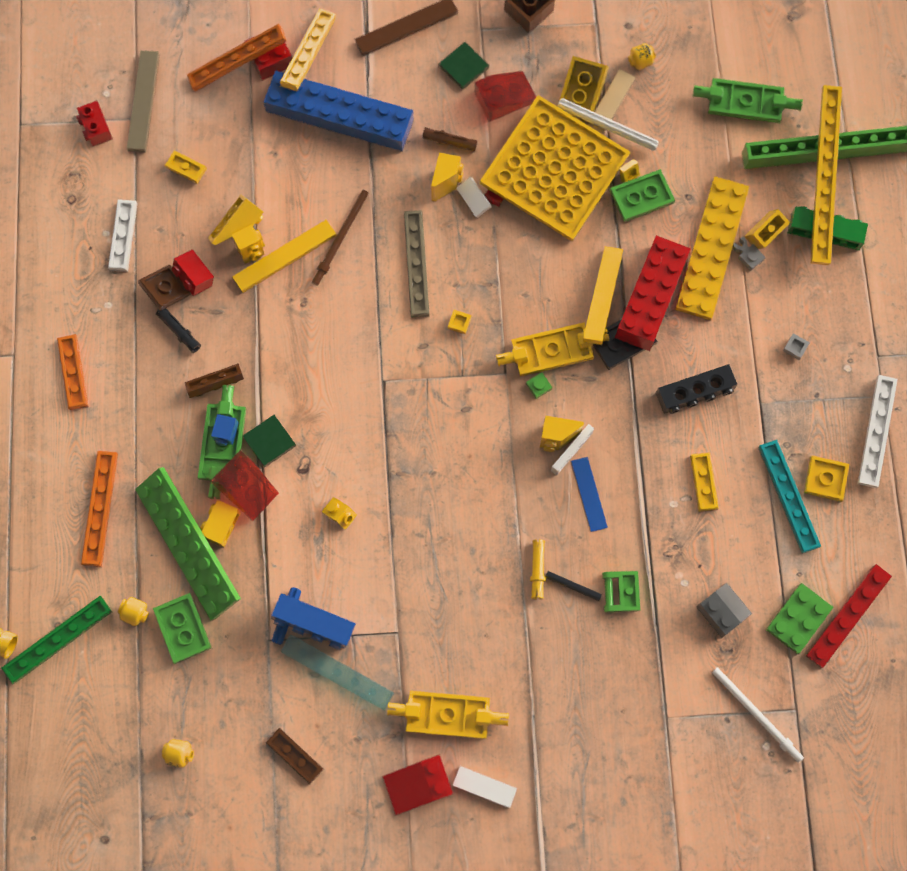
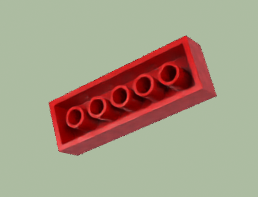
M655 236L617 329L616 339L647 351L651 350L691 248L660 236Z

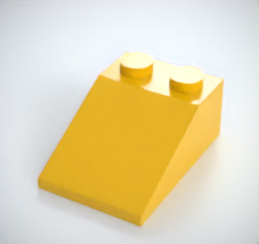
M572 56L560 99L563 98L594 112L609 67Z
M240 194L209 235L208 239L212 244L217 245L231 238L232 234L250 225H258L263 219L262 214L264 211Z

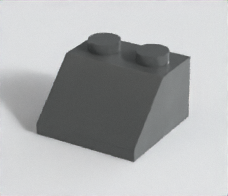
M728 583L724 584L697 606V609L721 638L752 614Z

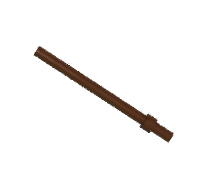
M366 190L361 191L325 259L317 267L318 271L312 280L314 285L318 286L324 274L328 273L331 261L369 194Z

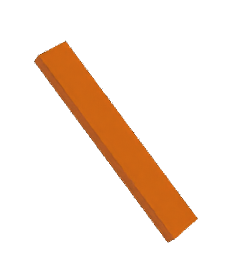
M278 23L188 73L187 76L192 90L196 92L286 42L287 40L281 25Z
M97 451L81 565L102 567L118 458L117 452Z

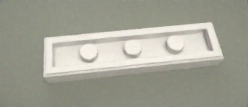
M117 201L108 265L110 271L128 272L137 209L136 201Z

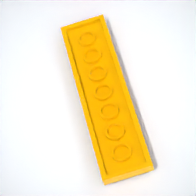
M714 176L675 310L712 320L750 186Z

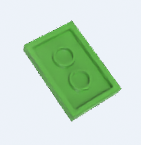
M661 169L610 188V193L624 222L672 205L676 201Z
M801 583L766 630L796 654H800L834 607Z
M191 593L153 608L174 664L212 649Z

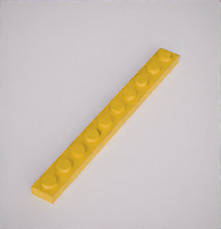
M823 85L810 264H831L842 87Z

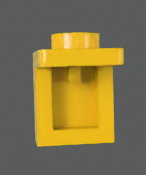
M335 497L322 510L325 516L338 523L345 530L357 516L348 505Z

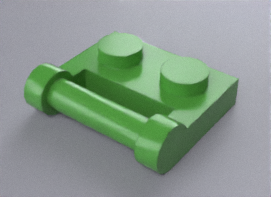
M638 571L603 572L602 579L605 580L606 599L604 612L640 611ZM612 579H618L619 605H614Z

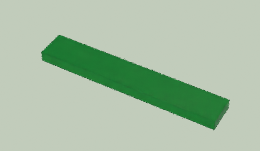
M100 595L5 664L1 669L10 682L15 684L113 611Z

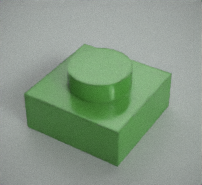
M542 372L526 382V385L536 399L552 390L551 384Z

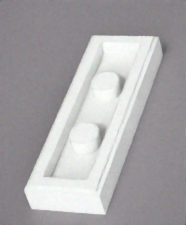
M590 424L585 427L554 463L551 472L555 475H558L592 435L594 428Z
M462 766L459 767L453 783L455 787L510 808L517 790L515 787Z

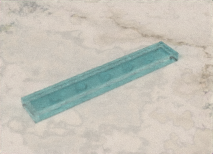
M291 634L281 650V653L384 711L394 695V692Z

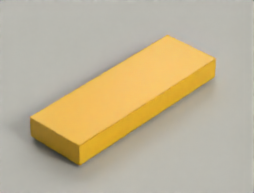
M710 452L691 454L690 460L698 512L718 510L719 506Z

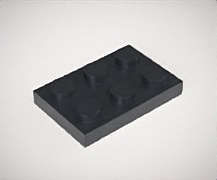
M621 320L606 328L609 341H603L602 345L593 344L608 370L645 351V349L615 338ZM656 338L652 346L657 344L658 341L656 340Z

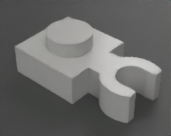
M741 237L739 242L742 246L734 243L732 248L734 251L741 253L738 258L752 271L766 257L754 244L749 247L747 240Z

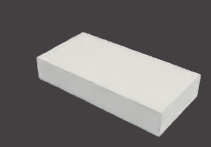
M469 177L457 187V190L475 217H480L492 207L472 177Z

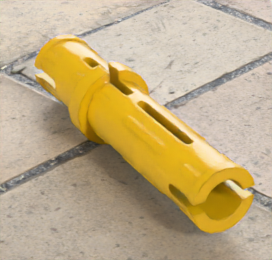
M536 539L532 542L531 599L537 600L538 597L539 600L544 599L543 584L546 581V577H544L545 540L539 539V542H537Z

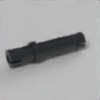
M167 308L161 311L157 310L156 315L178 337L179 342H183L192 353L200 349L201 344L191 335V331L184 328Z

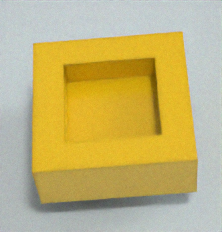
M634 159L619 168L623 183L640 176L638 162Z
M453 310L448 329L466 334L472 315Z

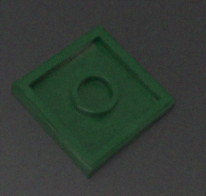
M464 42L439 63V67L464 90L489 69V64Z
M272 415L243 435V438L264 467L296 446L275 415Z

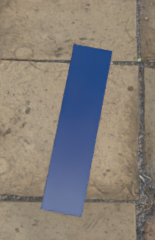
M588 457L572 460V466L591 532L608 528Z

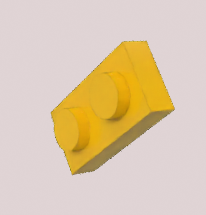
M175 150L165 164L167 169L198 184L207 170L206 166Z

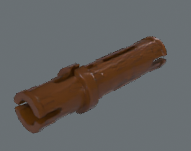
M427 127L424 128L422 139L438 142V144H448L474 152L478 140Z

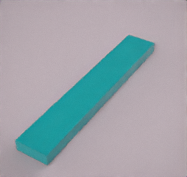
M778 440L759 445V451L801 553L820 548L821 544Z

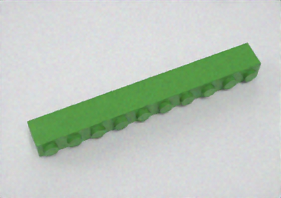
M907 126L839 133L838 159L907 152ZM819 135L746 143L742 150L744 169L817 162Z

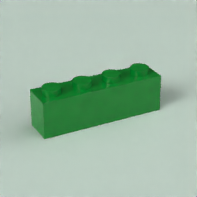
M795 206L791 213L787 233L812 239L814 210H810L805 206ZM834 215L832 244L859 251L865 243L868 223L858 219H847L842 215Z

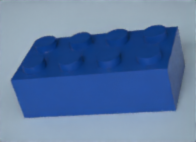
M282 593L271 615V619L274 620L273 624L285 628V625L293 628V632L303 635L304 632L310 634L312 640L320 643L323 640L330 642L329 646L337 650L346 648L356 625L352 621Z

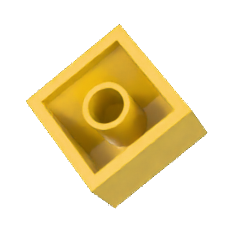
M439 152L431 184V201L436 202L456 190L458 183H462L464 164H461L460 156Z
M545 416L540 448L547 452L560 450L579 436L584 422Z

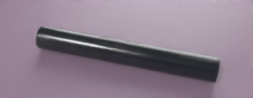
M547 571L545 576L547 579L597 601L600 600L602 594Z

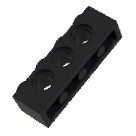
M727 364L659 387L656 391V396L663 413L670 412V414H674L685 406L692 408L698 405L700 401L705 400V402L716 399L718 395H730L738 384L730 365ZM710 382H717L719 388L712 387ZM693 388H699L702 393L696 394L693 391ZM675 394H682L684 399L678 400Z

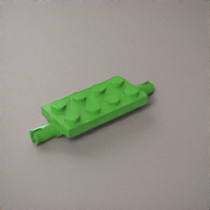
M717 78L712 79L710 87L694 85L692 97L708 98L710 100L708 114L775 123L781 122L784 109L801 111L803 99L787 98L784 95V87Z
M227 385L222 386V397L218 404H207L198 479L210 481L208 495L210 499H214V497L220 499L223 482L237 483L246 407L236 406L232 403L235 389L232 385H229V387ZM217 414L237 419L239 424L233 445H218L211 437Z

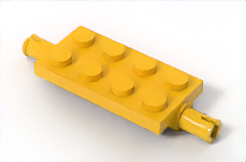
M585 322L511 339L512 351L497 354L496 359L498 367L515 362L521 377L593 360L594 356L591 346L594 343L583 342L586 328ZM605 329L603 341H609L607 329Z
M410 691L409 703L397 704L388 702V708L396 710L387 709V716H404L407 719L406 732L487 739V727L490 724L508 726L509 721L501 720L508 719L509 713H497L489 710L490 698Z

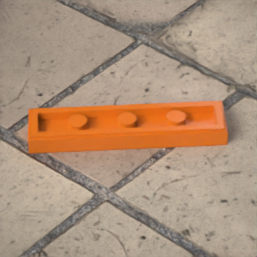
M77 335L59 337L57 342L68 409L74 410L89 407Z

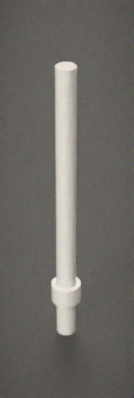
M718 667L712 672L780 744L779 747L784 752L787 751L798 763L804 758L792 746L793 743L789 738H785Z

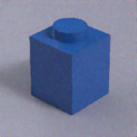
M217 414L211 435L216 444L221 446L233 445L239 424L237 419Z

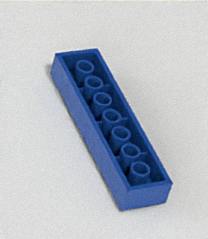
M275 70L264 99L266 112L403 152L414 121L413 110L307 79H303L298 91H294L280 86L284 73Z

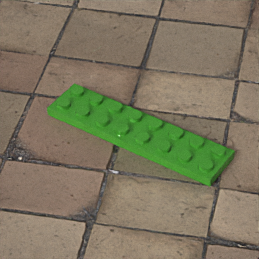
M158 468L135 490L210 620H215L241 598L165 468Z

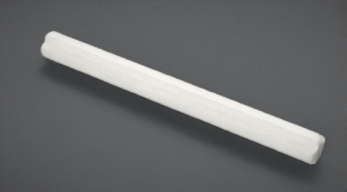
M561 98L558 103V107L565 112L652 151H655L659 142L568 100Z

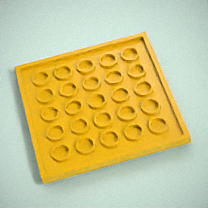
M538 95L479 184L573 242L615 178L619 168L622 167L630 155V151Z

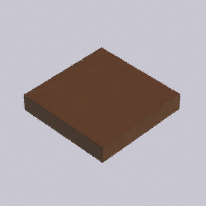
M170 264L138 281L140 287L159 311L191 295V292L185 289L181 279L174 275Z

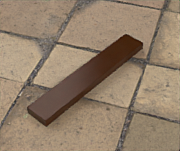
M441 0L355 39V43L362 56H365L458 14V10L452 0Z

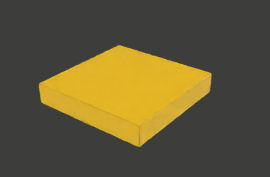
M811 455L804 493L842 502L849 464Z

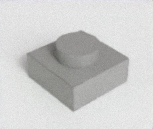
M793 333L783 351L800 360L810 342Z

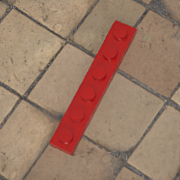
M875 564L806 654V657L820 668H823L892 576Z

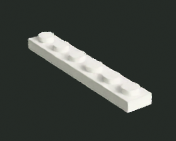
M878 375L876 378L857 483L859 485L872 488L879 487L898 379Z

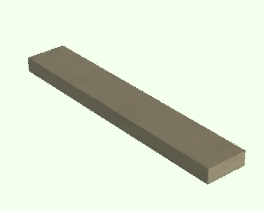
M140 51L127 142L128 151L146 152L159 62L158 51Z
M422 210L404 211L411 318L428 317L430 314Z

